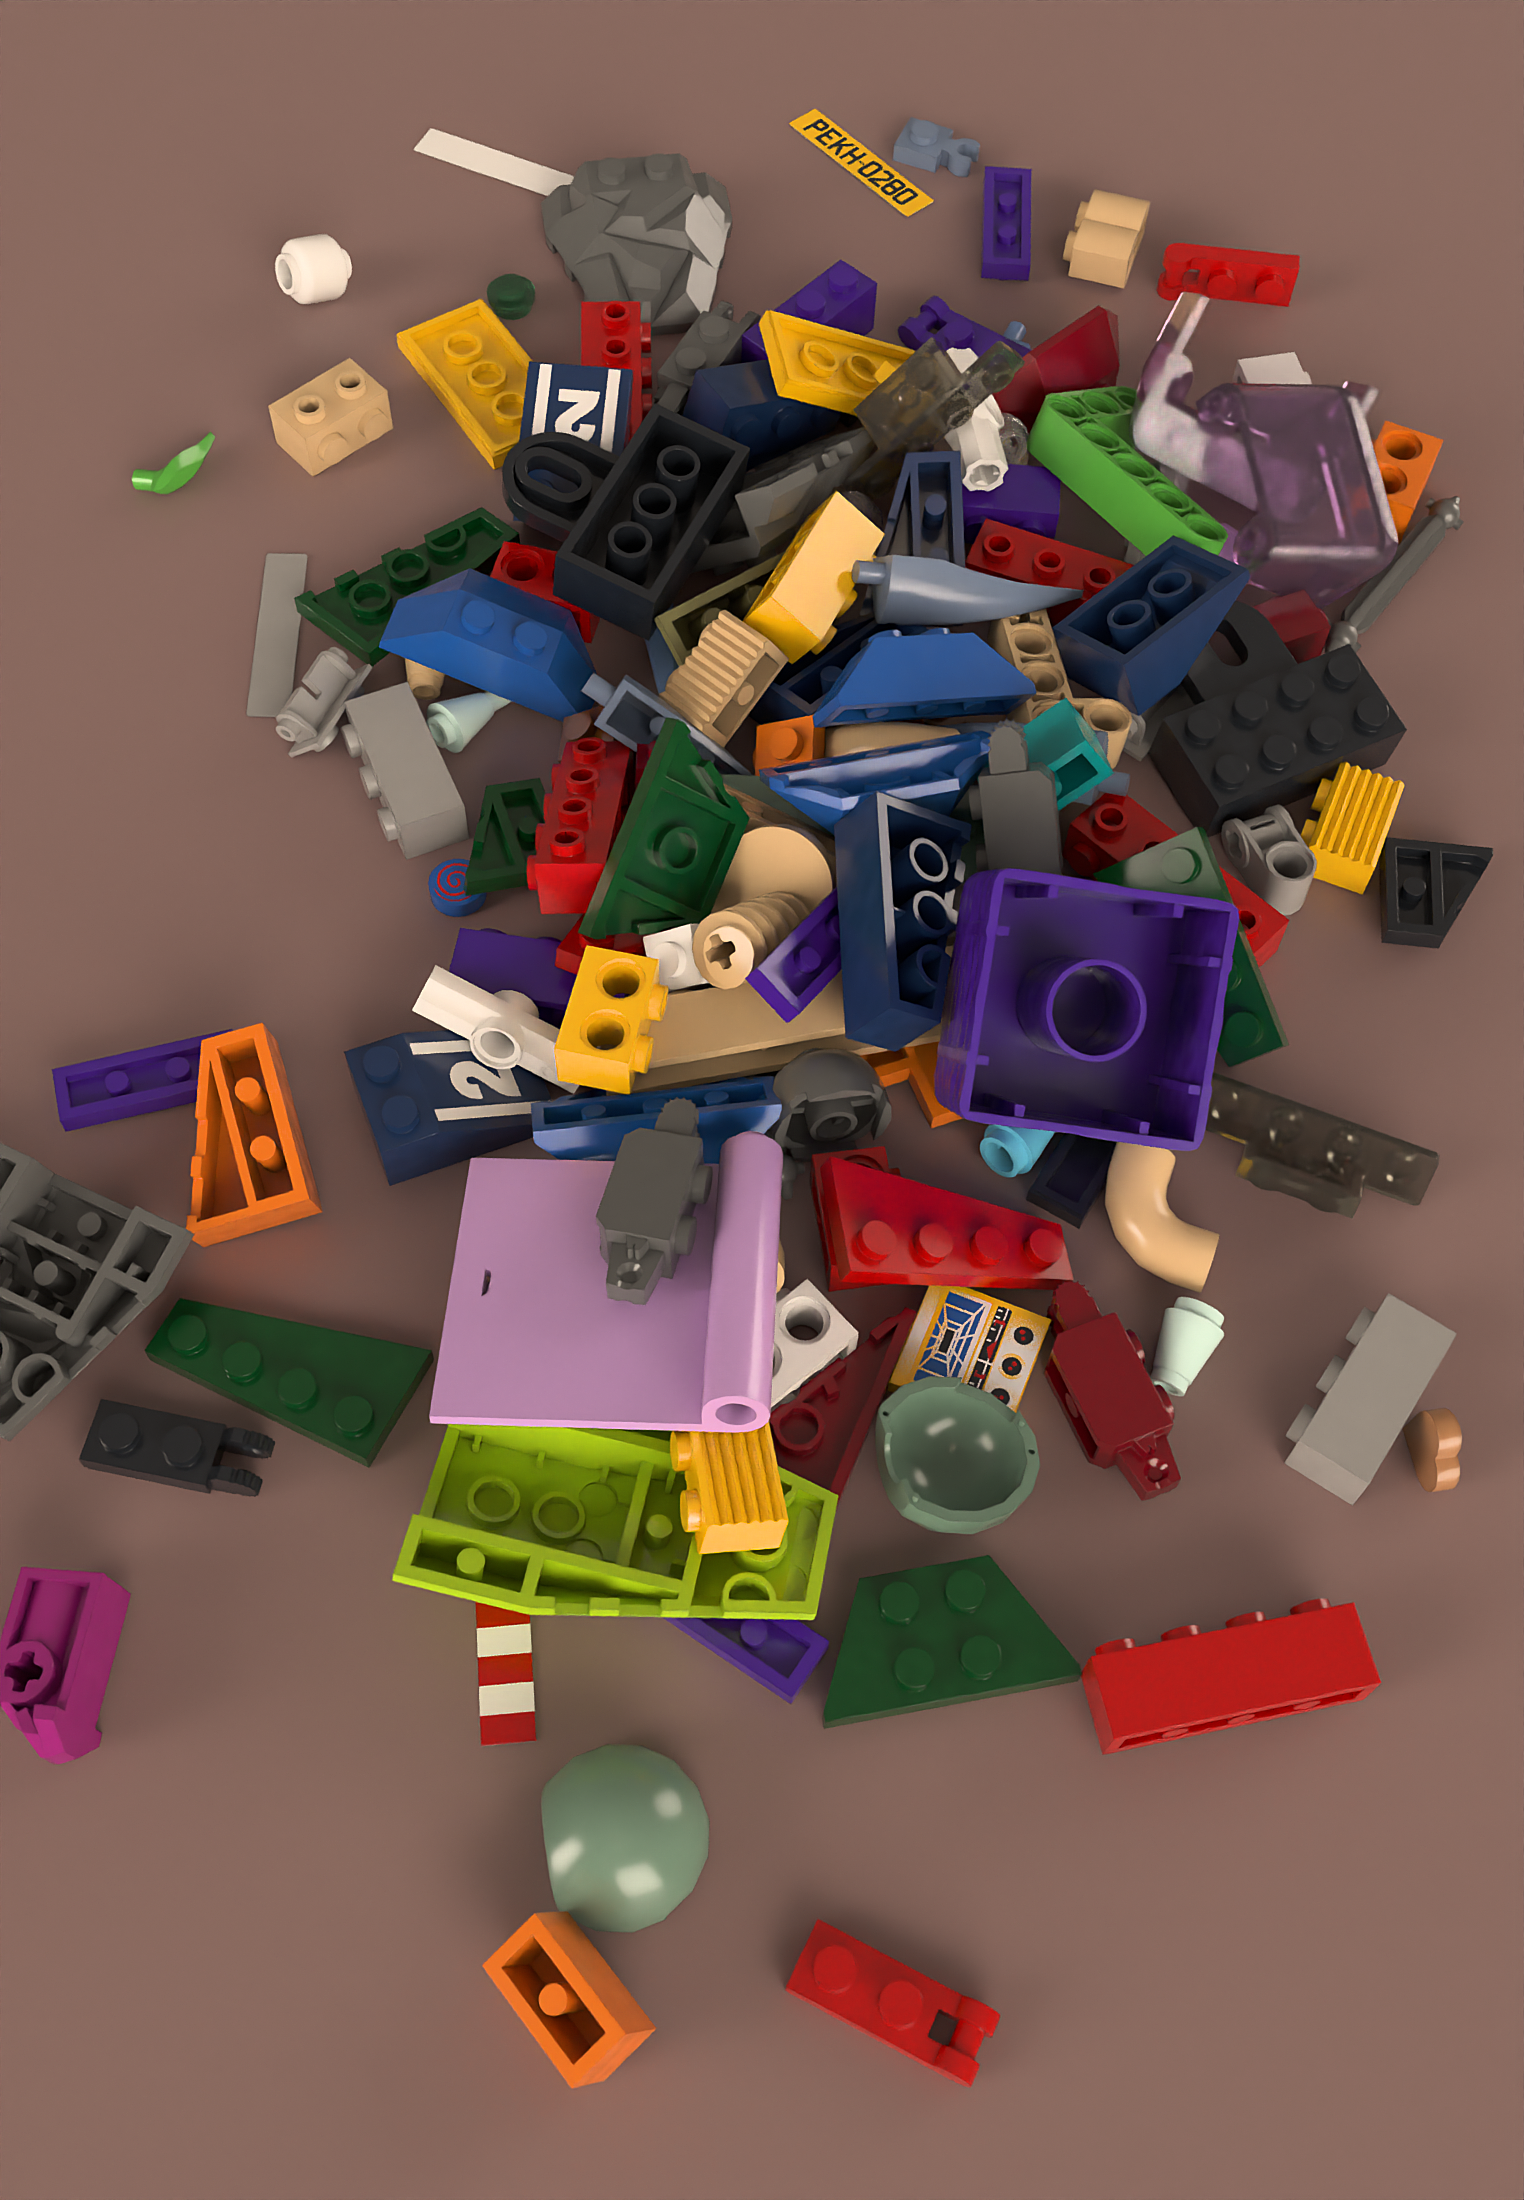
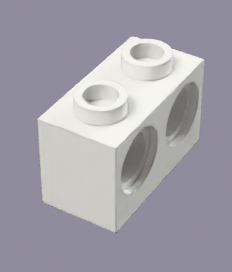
M808 1279L792 1291L788 1288H783L776 1294L771 1412L779 1405L794 1400L799 1394L800 1388L840 1357L843 1360L857 1346L859 1332ZM806 1325L815 1329L819 1335L811 1340H799L791 1336L788 1330L794 1326Z

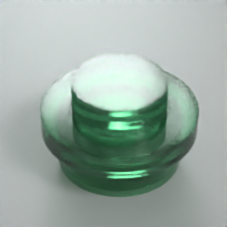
M504 274L494 279L487 288L489 305L493 308L496 315L506 320H518L528 315L536 298L533 283L529 279L517 274Z

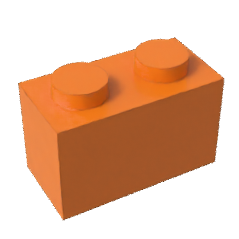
M567 1911L534 1913L482 1965L571 2088L604 2081L657 2029Z

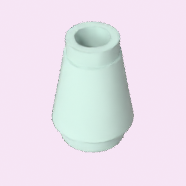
M1178 1297L1173 1308L1165 1309L1152 1366L1153 1371L1150 1375L1154 1385H1161L1167 1393L1175 1396L1185 1395L1188 1386L1191 1385L1224 1337V1332L1220 1329L1224 1316L1218 1310L1204 1302L1188 1297Z

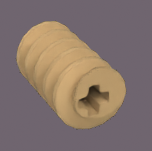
M777 891L761 895L733 907L725 908L722 911L711 913L700 922L694 933L692 952L695 965L701 976L712 986L721 989L739 987L743 983L748 982L745 978L810 912L804 903L793 895Z

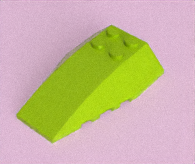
M448 1424L419 1515L412 1514L393 1572L392 1581L528 1615L814 1620L817 1614L839 1495L778 1466L789 1520L780 1547L699 1554L697 1552L695 1531L685 1532L682 1527L680 1496L682 1490H687V1482L685 1480V1471L675 1472L672 1467L670 1455L672 1431Z

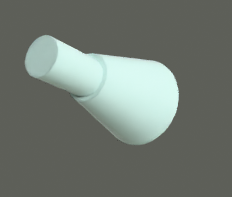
M486 691L484 693L479 692L432 703L427 709L426 723L437 746L446 748L453 753H459L491 719L495 711L512 701Z

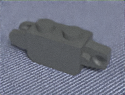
M720 301L711 313L703 310L657 372V392L654 396V403L682 416L696 370L740 364L742 334L761 320L760 314L748 311L745 317L737 323L732 321L734 306L731 303Z
M1007 718L1004 722L1000 720L999 725H994L995 730L991 731L992 735L988 737L990 742L987 745L991 748L988 751L990 767L982 768L978 776L979 784L970 785L969 787L973 821L983 820L985 843L976 844L977 872L1016 868L1061 875L1063 857L1054 771L1042 762L1029 763L1027 740H1024L1026 733L1023 732L1024 727L1020 726V722L1016 723L1014 719L1009 721Z
M678 1097L675 1100L670 1099V1102L664 1103V1108H661V1114L658 1116L654 1130L638 1128L623 1137L596 1214V1222L599 1226L601 1239L600 1254L608 1265L606 1289L609 1299L646 1305L660 1277L673 1279L680 1254L687 1256L691 1254L697 1230V1218L693 1217V1213L697 1203H707L713 1178L712 1166L704 1165L703 1141L697 1129L699 1111L696 1108V1103H691V1099L686 1100L685 1097L683 1099H678Z

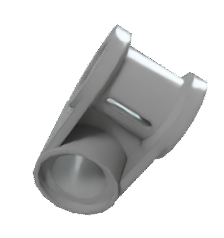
M1275 805L1267 808L1264 815L1243 822L1237 818L1225 821L1221 832L1225 852L1230 862L1238 868L1251 891L1282 915H1290L1300 910L1305 902L1315 874L1317 861L1314 853L1307 847L1294 827L1293 821L1286 809L1280 805Z

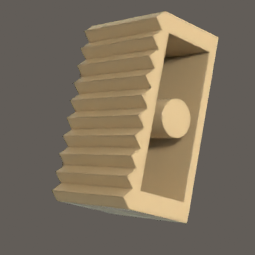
M723 610L719 612L718 619L712 621L702 631L698 646L692 648V655L686 657L685 664L679 666V668L671 673L667 680L665 691L659 693V697L673 707L694 727L724 748L789 658L769 639L728 611Z

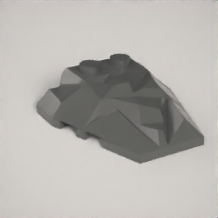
M658 153L641 157H611L603 160L585 161L577 169L571 184L559 185L541 202L546 244L553 254L559 252L565 261V273L571 282L577 280L582 286L585 302L640 301L641 322H651V336L687 333L703 310L711 313L717 290L716 278L718 270L723 266L726 239L730 238L732 231V214L726 187L706 172L692 174L687 158L680 153Z
M876 423L807 443L754 467L756 472L746 473L742 491L734 495L736 498L734 504L691 573L712 568L715 576L741 567L744 565V560L748 568H752L777 556L775 548L794 538L796 526L803 524L806 518L830 497L833 487L841 485L862 469L880 436Z
M0 1143V1437L11 1441L125 1327L162 1293L194 1234L136 1205L132 1210L59 1176L34 1158Z

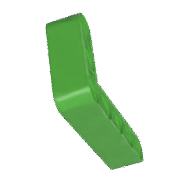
M1114 386L1052 393L1046 396L1025 443L1026 449L1145 556L1173 535L1219 555L1228 537L1225 528L1134 450L1155 407L1153 401L1147 395L1127 386Z

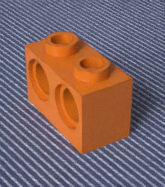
M1385 420L1377 440L1367 437L1356 464V467L1363 469L1362 473L1352 471L1341 496V501L1349 503L1342 524L1400 544L1444 440Z

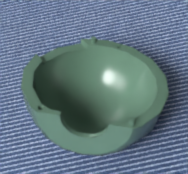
M929 1376L902 1385L881 1404L875 1426L877 1464L883 1487L890 1502L903 1517L930 1531L975 1534L1003 1523L1032 1493L1040 1468L1036 1437L1021 1412L1018 1410L1015 1413L991 1393L962 1383V1377Z
M606 1744L573 1757L545 1784L541 1793L542 1822L548 1870L554 1901L560 1912L567 1911L576 1922L594 1931L633 1933L665 1920L693 1891L708 1858L710 1820L697 1785L673 1759L643 1745Z

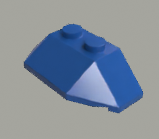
M470 568L399 599L380 640L379 648L563 722L565 717L592 709L595 701L581 692L592 673H597L571 610Z
M935 628L925 631L920 635L902 636L899 630H888L871 636L868 639V644L848 662L813 715V721L816 728L881 721L1008 715L1037 693L1034 683L975 633L951 634L948 628Z
M981 730L759 769L760 781L833 835L834 824L876 791L950 816L969 790L970 785L977 779L982 768H985L988 764V751L991 748L987 744L990 742L988 737L991 734Z
M773 1076L754 1077L753 1080L737 1077L695 1086L631 1093L630 1095L607 1096L606 1090H590L562 1096L553 1102L539 1101L531 1103L534 1143L558 1160L615 1161L624 1135L638 1128L654 1130L658 1116L661 1114V1108H664V1103H669L670 1099L675 1100L676 1097L678 1099L685 1097L686 1100L691 1099V1103H696V1108L699 1111L697 1129L703 1141L704 1163L719 1164L720 1150L726 1140L747 1131L765 1134L779 1119L782 1103L772 1090Z

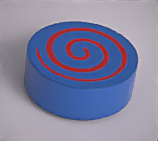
M450 859L436 866L429 876L428 887L432 904L445 915L452 917L470 915L476 912L486 900L487 893L465 895L463 889L469 860Z

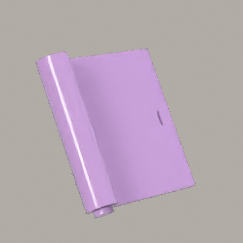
M747 1131L729 1138L722 1144L719 1164L704 1163V1165L712 1166L713 1178L707 1203H697L693 1213V1217L697 1218V1230L691 1254L689 1256L680 1254L673 1279L660 1277L646 1305L633 1304L624 1300L616 1301L607 1297L606 1278L608 1265L600 1254L601 1239L599 1226L596 1222V1214L615 1161L471 1158L429 1413L430 1422L435 1424L735 1433L750 1432L767 1424L771 1414L783 1168L781 1146L775 1140L760 1132Z

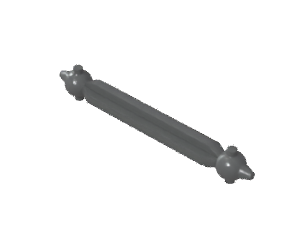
M1458 496L1450 499L1443 498L1437 501L1430 498L1425 505L1429 509L1428 516L1421 518L1342 611L1341 621L1331 623L1328 620L1331 628L1326 639L1325 653L1347 644L1351 645L1355 653L1362 645L1357 642L1358 634L1365 633L1444 539L1446 529L1453 527L1458 530L1464 523L1459 519L1460 498Z

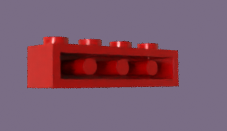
M640 301L581 302V365L633 369L630 442L652 408V393L642 394V389H652L651 358H642V353H651V322H641Z
M985 518L965 560V568L1020 583L1083 590V595L1079 599L1046 608L1051 627H1054L1134 566L1127 562Z
M587 737L576 742H566L561 763L553 764L551 783L553 793H545L543 806L545 823H538L536 826L535 845L537 855H529L527 860L528 888L530 891H538L541 914H585L635 794L636 772L634 753L632 749L620 741H604L596 737Z
M1104 793L1070 823L1062 856L1068 860L1071 867L1077 873L1097 881L1093 875L1094 873L1176 837L1178 834L1127 794L1126 796ZM1219 866L1234 906L1238 909L1240 921L1260 968L1277 952L1290 920Z
M1327 1598L1314 1599L1290 1608L1291 1615L1267 1620L1264 1612H1250L1227 1620L1225 1622V1629L1202 1633L1199 1625H1187L1161 1634V1642L1136 1647L1134 1639L1125 1638L1110 1641L1096 1647V1655L1090 1656L1081 1672V1678L1102 1754H1110L1364 1700L1381 1684V1680L1355 1603L1331 1607Z

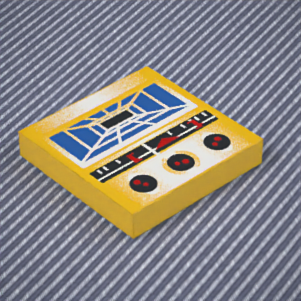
M929 1285L889 1381L888 1391L894 1393L902 1385L929 1376L962 1377V1383L993 1394L1016 1413L1051 1319L968 1287Z

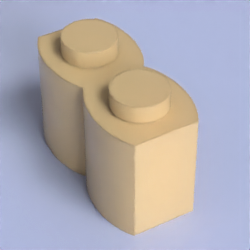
M1096 189L1089 203L1081 201L1076 217L1075 231L1070 230L1063 254V260L1070 261L1068 276L1124 288L1145 232L1150 201Z

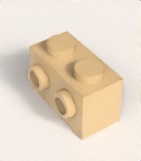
M351 358L346 359L268 406L276 443L313 477L393 429L387 390Z

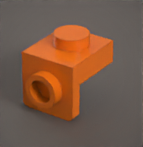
M813 715L758 725L756 748L753 751L752 757L755 776H760L759 769L824 758L825 727L815 728Z

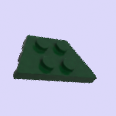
M665 718L578 930L579 934L598 940L606 939V935L659 933L663 929L677 928L688 924H700L702 920L711 914L750 818L736 797L727 793L723 785V778L711 760L701 757L687 736L691 732L690 729L679 719Z
M989 1555L859 1578L824 1707L822 1721L824 1729L1078 1682L1082 1673L1079 1663Z

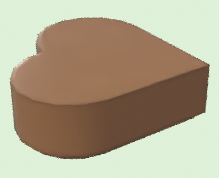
M1447 1408L1421 1411L1402 1428L1419 1482L1427 1492L1454 1489L1460 1478V1464L1457 1454L1461 1449L1462 1434L1456 1416Z

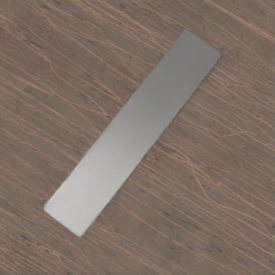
M269 553L266 555L246 712L249 717H277L292 695L301 615L297 612L294 598L304 593L307 554Z

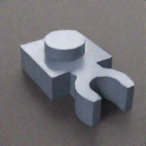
M910 117L894 144L893 160L936 173L938 167L942 165L947 167L956 176L968 177L971 162H977L980 143L968 138L954 140L952 139V129L936 125L931 121Z

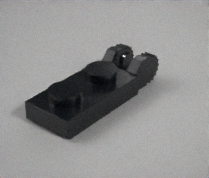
M101 1399L79 1460L88 1469L207 1494H210L211 1490L256 1497V1495H259L263 1479H260V1476H256L248 1470L220 1465L224 1452L252 1458L268 1459L272 1455L275 1441L267 1435L237 1427L227 1428L226 1424Z

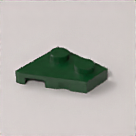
M540 778L486 786L471 857L465 875L463 890L466 896L528 886V856L537 855L535 845L536 826L538 823H545L543 810L545 790Z

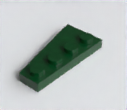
M483 507L478 508L425 534V543L405 550H401L398 547L382 555L381 564L359 575L354 569L334 578V587L316 596L310 590L295 597L297 612L363 662L373 667L390 653L379 648V644L399 599L469 568L485 575L489 574L494 568L503 542L508 541L520 544L519 533Z
M1201 827L1193 828L1093 874L1098 882L1141 890L1218 899L1234 905L1206 832ZM1240 919L1232 955L1233 965L1228 975L1224 999L1223 1025L1217 1047L1218 1053L1228 1067L1238 1066L1289 1045Z
M179 1298L144 1350L150 1361L370 1468L434 1361L432 1350Z

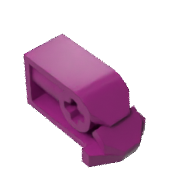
M21 1567L0 1638V1706L14 1726L22 1731L41 1758L52 1764H62L75 1760L98 1748L100 1745L102 1733L95 1728L131 1593L104 1573Z

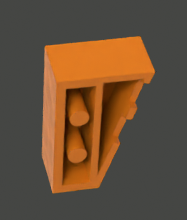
M263 1023L203 1039L201 1041L195 1117L198 1119L195 1156H192L190 1176L193 1178L190 1215H187L186 1229L194 1234L192 1240L204 1248L322 1213L321 1202L278 1041Z

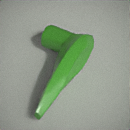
M209 432L202 441L180 452L168 465L158 471L136 469L132 474L134 488L136 490L153 491L159 494H169L180 489L192 479L201 467L215 440V436Z

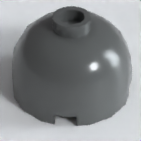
M808 1049L784 1066L773 1080L772 1090L781 1100L782 1111L780 1112L779 1119L770 1127L773 1140L781 1146V1149L783 1147L790 1149L794 1160L811 1162L812 1154L857 1149L855 1140L864 1137L869 1132H871L873 1140L877 1139L883 1134L891 1121V1104L885 1086L877 1072L858 1054L842 1049Z

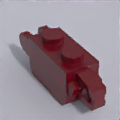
M1063 1281L1062 1285L1058 1284L1056 1290L1053 1291L1051 1305L1047 1309L1046 1318L1051 1319V1333L1055 1342L1045 1367L1044 1375L1088 1463L1103 1469L1117 1465L1142 1501L1171 1491L1177 1487L1181 1477L1167 1439L1174 1425V1409L1167 1392L1161 1385L1153 1384L1144 1367L1145 1355L1140 1340L1131 1329H1124L1116 1312L1102 1316L1093 1297L1088 1296L1089 1290L1084 1288L1085 1285H1080L1079 1281Z

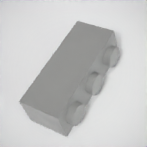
M408 682L345 701L349 724L341 727L343 739L351 758L361 756L365 766L359 768V773L368 798L371 800L379 797L383 808L378 809L377 814L387 841L390 842L397 839L407 860L469 839L463 801Z
M1388 1293L1376 1313L1364 1307L1345 1337L1346 1340L1355 1345L1354 1349L1346 1361L1335 1355L1315 1386L1326 1393L1320 1405L1315 1410L1305 1404L1285 1437L1296 1444L1284 1463L1353 1506L1370 1484L1457 1333Z

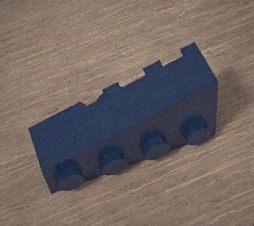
M878 791L834 824L845 1038L896 1052L941 1023L951 957L945 950L948 935L956 930L958 912L952 909L955 888L961 885L964 879L966 864L960 861L962 846L970 841L972 824Z

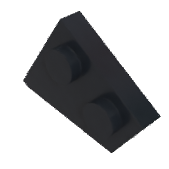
M1386 837L1379 855L1382 943L1439 949L1493 857V848Z

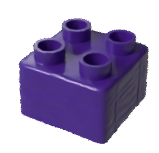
M992 869L976 872L965 881L960 898L956 937L952 950L942 1012L940 1042L938 1043V1057L934 1074V1094L937 1101L960 1117L978 1123L1062 1132L1171 1150L1190 1151L1198 1149L1204 1138L1207 1124L1209 1101L1212 1094L1211 1080L1223 1025L1224 999L1228 975L1232 970V955L1240 919L1238 909L1232 903L1218 899L1134 889L1104 882L1024 869Z

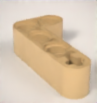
M1046 609L991 620L987 644L1034 683L1037 693L1008 714L1009 721L1014 719L1017 723H1029L1066 697L1093 730L1108 732L1107 759L1111 768H1115L1119 762L1132 723V715L1123 704L1113 699L1072 697Z

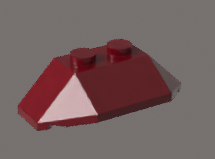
M1098 305L1029 351L999 379L991 394L996 400L1004 418V426L998 430L1003 448L1027 450L1025 446L1026 440L1047 395L1116 386L1120 367L1118 316Z

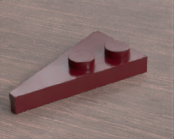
M907 1307L898 1315L886 1318L870 1331L869 1338L843 1360L840 1357L800 1388V1392L794 1400L779 1405L770 1414L769 1425L777 1465L839 1495L836 1511L915 1321L917 1311Z

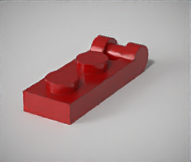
M1173 243L1165 249L1162 262L1165 271L1159 276L1156 289L1157 294L1169 301L1179 300L1183 296L1289 307L1300 269V256ZM1194 269V270H1198V271H1197V272H1190V271H1188V270Z
M817 1919L785 1988L786 1992L944 2077L969 2088L972 2087L980 2068V2064L975 2061V2057L984 2036L988 2038L993 2037L1001 2017L997 2011L984 2003L946 1987L820 1919ZM937 2013L957 2023L948 2046L927 2037Z

